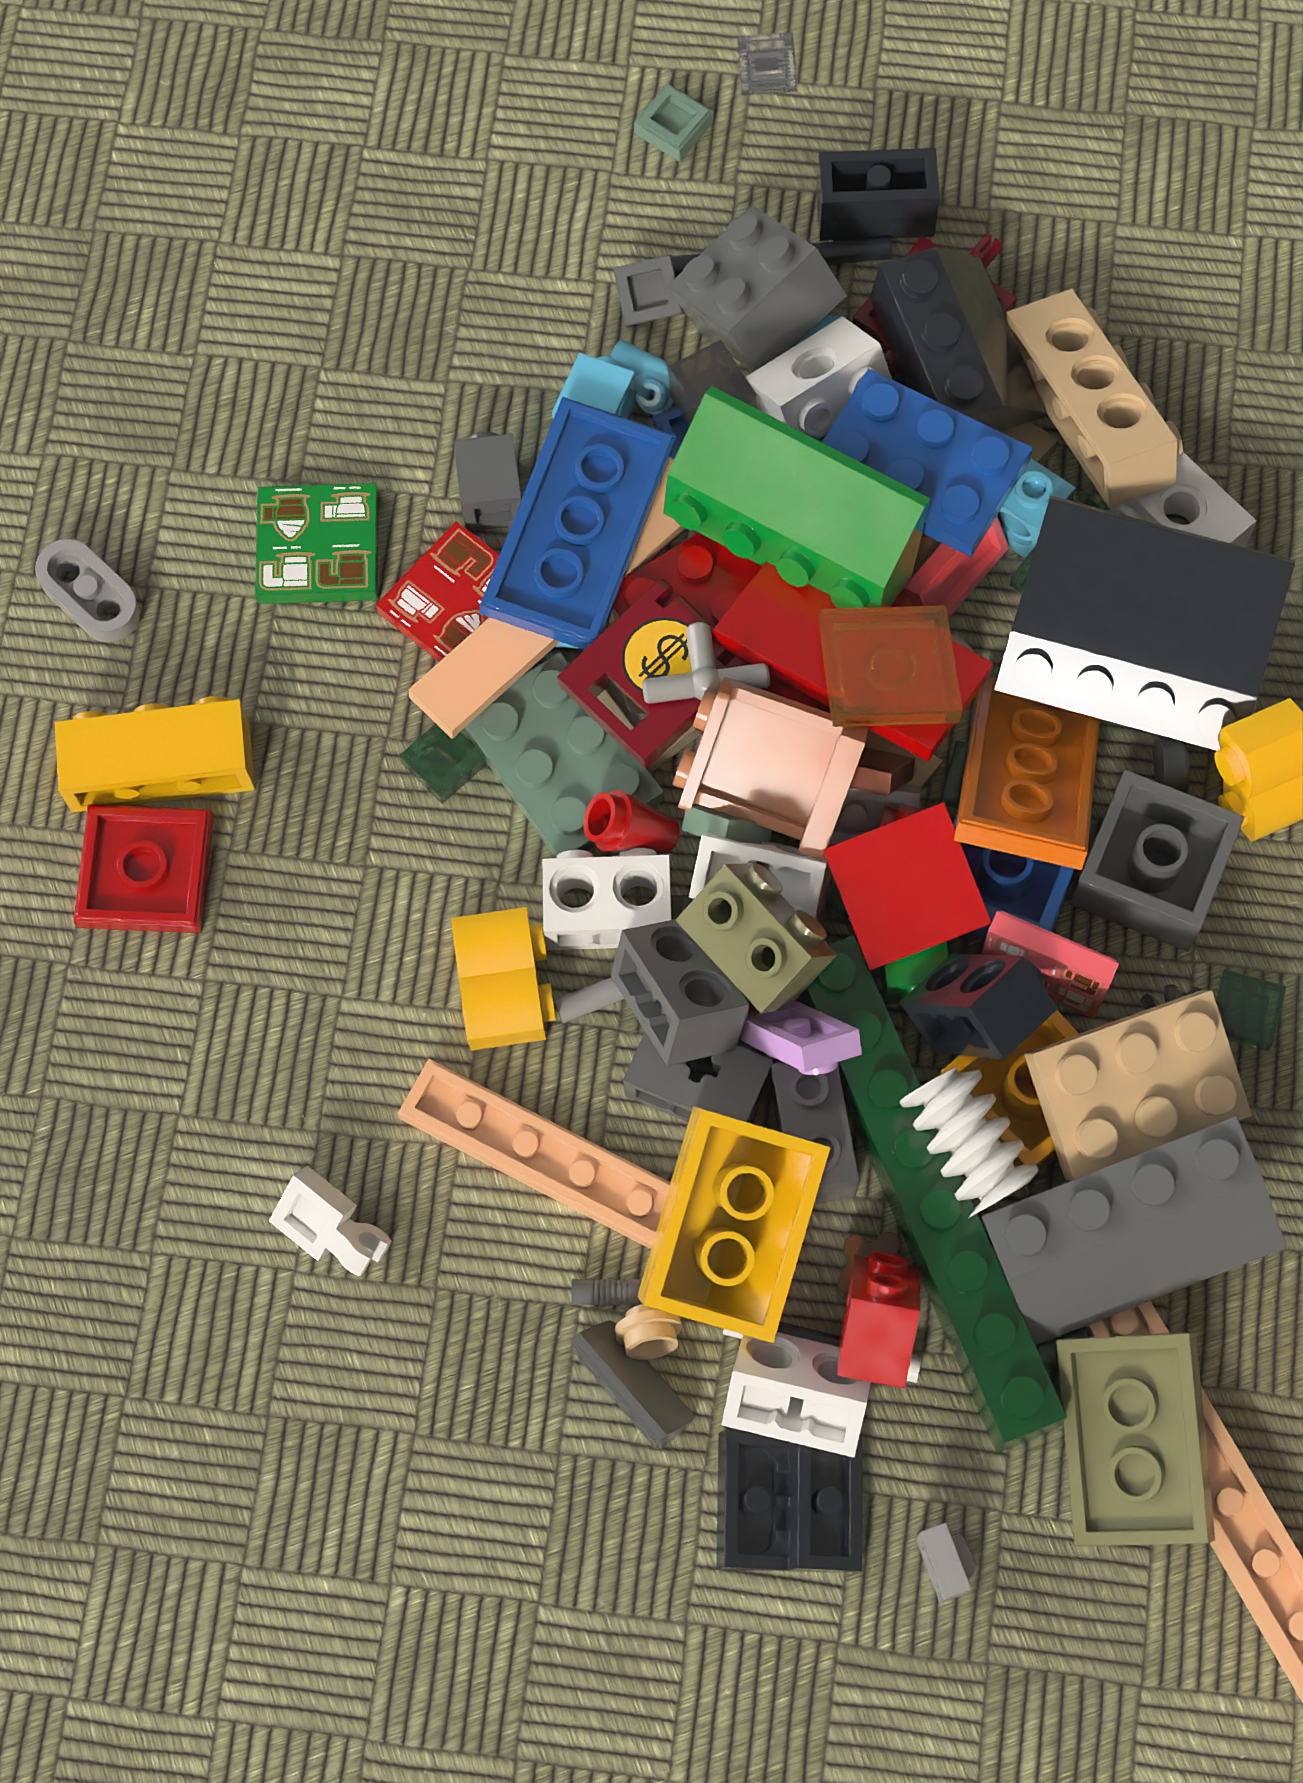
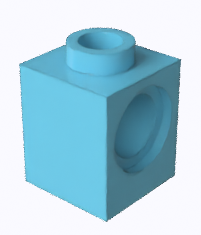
M579 353L553 408V419L562 396L628 419L636 402L634 371L627 369L621 362L610 357L594 358Z
M1032 458L997 515L1009 548L1029 562L1032 561L1050 496L1072 501L1076 488Z

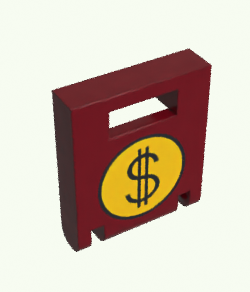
M664 579L654 584L557 676L559 687L645 769H648L693 726L701 700L689 698L648 704L644 701L642 682L646 678L692 673L685 630L690 624L695 622L708 624L711 628V635H713L714 626L681 595L673 599L663 609L662 606L670 599L674 591L673 587ZM713 642L717 669L752 665L736 656L724 666L722 662L731 652ZM607 677L647 714L632 730L597 698L608 687Z

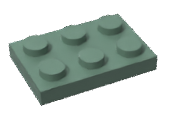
M560 652L520 677L463 729L555 858L564 851H588L596 846L595 842L590 841L585 834L584 816L590 801L597 794L621 790L652 808L664 801V791L649 771L643 768L559 687L557 676L569 665Z

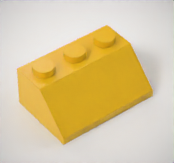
M693 1106L637 1295L641 1303L647 1307L774 1343L830 1147Z

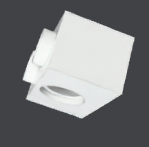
M842 316L749 374L744 379L756 409L819 440L827 435L868 369L891 379L880 343Z
M1184 452L1181 456L1177 457V484L1110 508V511L1242 547H1246L1256 524V520ZM1166 515H1181L1185 517L1190 522V524H1175L1172 521H1170L1166 517Z

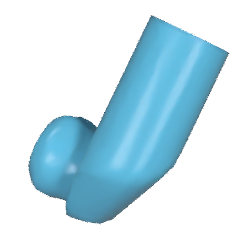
M620 340L615 345L610 358L621 362L627 369L634 371L637 403L649 414L657 415L667 411L675 397L668 363L624 340Z

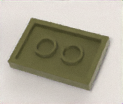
M1196 1332L1064 1338L1056 1340L1062 1407L1067 1416V1419L1064 1421L1074 1546L1209 1544L1215 1540Z

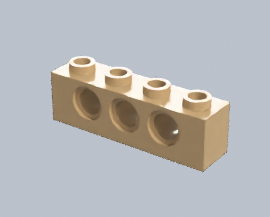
M1073 289L1007 311V322L1046 413L1108 507L1111 508L1177 484V457L1183 453V444L1179 431L1172 421L1165 422L1155 407L1153 395L1147 384L1144 382L1138 383L1131 374L1122 348L1117 344L1113 346L1110 344L1103 333L1102 324L1096 311L1093 308L1086 309Z

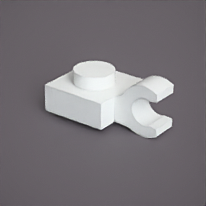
M308 1165L293 1175L269 1219L270 1223L317 1261L331 1252L348 1271L357 1276H361L365 1272L371 1259L377 1263L382 1260L392 1242L381 1229L370 1224L356 1223L350 1220L357 1205Z

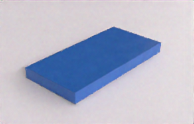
M562 396L480 603V614L583 650L591 645L605 631L674 449L676 435Z

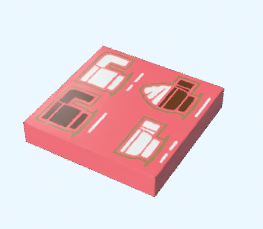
M1003 911L996 912L981 953L982 955L1023 956L1041 971L1046 980L1045 990L1054 1002L1093 1019L1119 966L1116 959Z

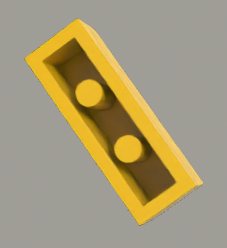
M209 696L197 700L195 705L171 708L164 704H145L135 708L134 712L108 715L100 711H86L76 714L73 720L55 722L58 791L72 813L87 811L88 804L130 806L255 790L250 722L240 699L230 700L222 696Z

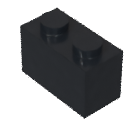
M936 148L819 152L816 191L819 241H839L889 236L890 239L921 238L922 235L924 237H935L940 201Z

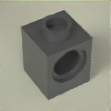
M480 432L470 436L468 439L453 441L465 528L472 532L510 527L522 500L513 433L499 435L493 432Z

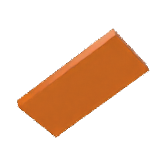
M989 676L976 694L954 841L1082 870L1088 851L1100 718L995 690L998 678Z

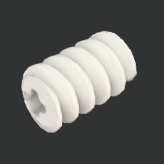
M957 1067L921 1086L899 1102L904 1108L924 1105L925 1109L915 1120L913 1126L917 1131L933 1128L939 1130L927 1146L930 1154L952 1152V1157L942 1168L941 1173L944 1177L965 1174L967 1179L954 1195L959 1201L973 1198L980 1199L981 1202L969 1216L971 1217L1029 1183L1038 1172V1167L1035 1163L1014 1166L1012 1162L1025 1145L1022 1140L1000 1143L998 1138L1010 1125V1120L1007 1116L987 1120L984 1115L995 1103V1095L991 1093L972 1096L971 1094L972 1089L983 1076L980 1070L959 1073Z

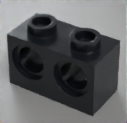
M952 953L900 1001V1004L933 1052L1005 1060L1058 1009L1045 990L1046 980L1041 971L1023 956Z

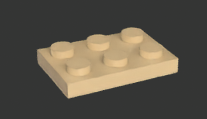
M1201 990L1024 1053L1065 1180L1072 1181L1232 1117L1237 1116L1238 1121L1252 1116L1212 990Z

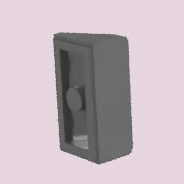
M611 1320L604 1321L579 1332L572 1338L574 1354L655 1450L659 1448L661 1451L692 1424L694 1420L693 1413L648 1360L633 1359L626 1355L625 1346L618 1343L616 1339V1323Z

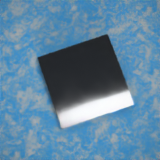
M726 1429L719 1432L716 1569L774 1572H862V1434H859L854 1457L744 1430Z

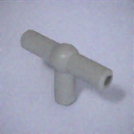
M695 622L690 624L685 630L692 673L646 678L642 682L644 701L651 704L689 698L702 700L705 691L717 695L724 676L759 689H765L770 685L769 668L765 663L717 669L711 628L704 622Z

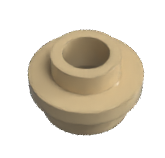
M641 1304L626 1312V1317L616 1324L615 1334L618 1343L625 1346L628 1357L647 1360L662 1357L674 1351L678 1346L677 1335L680 1333L682 1326L680 1316Z

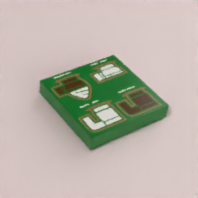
M376 483L257 487L255 597L258 604L378 600L379 492Z

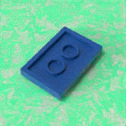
M870 369L867 370L822 443L931 498L922 533L970 557L973 556L1029 464L1032 455V447Z

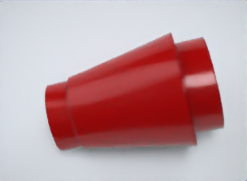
M621 790L597 794L590 801L584 816V831L587 838L595 842L596 846L602 851L624 852L634 848H647L654 850L656 853L667 854L674 849L679 839L680 828L675 818L667 816Z

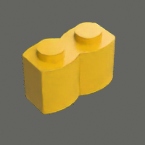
M1288 698L1225 726L1220 731V750L1215 752L1214 757L1217 769L1223 778L1224 794L1218 797V804L1222 808L1245 816L1240 829L1251 842L1303 820V711L1291 698Z
M527 907L451 918L464 1023L470 1050L474 1051L546 1040L544 1022L556 1021L551 983L538 984L536 962L548 960L542 923L530 924Z

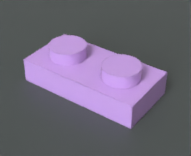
M795 1001L787 1010L760 1013L758 1010L749 1012L740 1033L741 1041L765 1052L768 1057L777 1058L797 1068L800 1073L807 1075L831 1072L838 1067L839 1061L862 1054L859 1029L798 1001Z

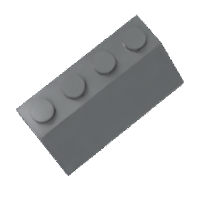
M1237 1116L982 1216L1035 1346L1287 1248L1264 1179Z

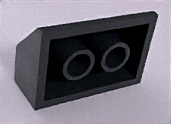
M933 247L879 265L870 300L908 388L999 432L1044 418L1046 410L979 257Z

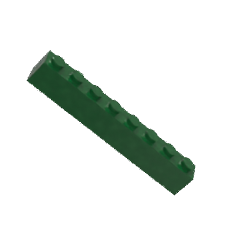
M852 935L829 944L837 956L799 997L802 1004L859 1029L862 1054L838 1062L844 1102L916 1267H920V1278L996 1454L1057 1430L1067 1419V1416L977 1213L969 1217L975 1210L971 1199L959 1201L954 1195L963 1184L961 1176L944 1177L941 1173L942 1168L952 1157L950 1151L930 1154L927 1146L939 1130L933 1128L917 1131L913 1123L925 1109L924 1105L904 1108L899 1102L921 1086L855 936Z

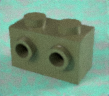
M752 863L724 864L678 916L676 921L760 1013L787 1010L837 954L824 941L827 934L821 924L805 911H796L780 894L783 891L782 884L768 869L759 864Z

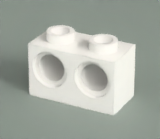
M707 832L701 836L689 898H695L724 864H759L768 869L783 886V891L780 894L796 911H805L819 921L824 914L832 872L825 854L823 860L798 852V847L771 841L762 842V844H751L725 839Z
M634 848L620 852L619 856L594 857V854L588 851L569 850L559 853L557 858L542 859L543 931L547 950L618 948L622 930L671 920L669 855H657L654 850L647 848ZM636 886L647 887L656 894L651 902L642 906L631 905L622 898L627 890ZM574 888L585 889L593 895L586 905L579 908H570L560 902L562 895Z
M776 1332L774 1343L743 1335L732 1372L722 1425L854 1457L871 1382L837 1376L839 1347Z

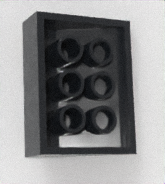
M1050 496L995 690L1218 751L1220 750L1219 737L1221 729L1252 715L1295 566V560Z

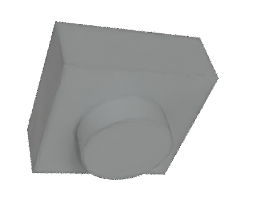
M946 1523L920 1532L916 1542L939 1603L942 1604L966 1595L971 1590L967 1577L975 1575L976 1569L964 1537L959 1535L952 1538Z

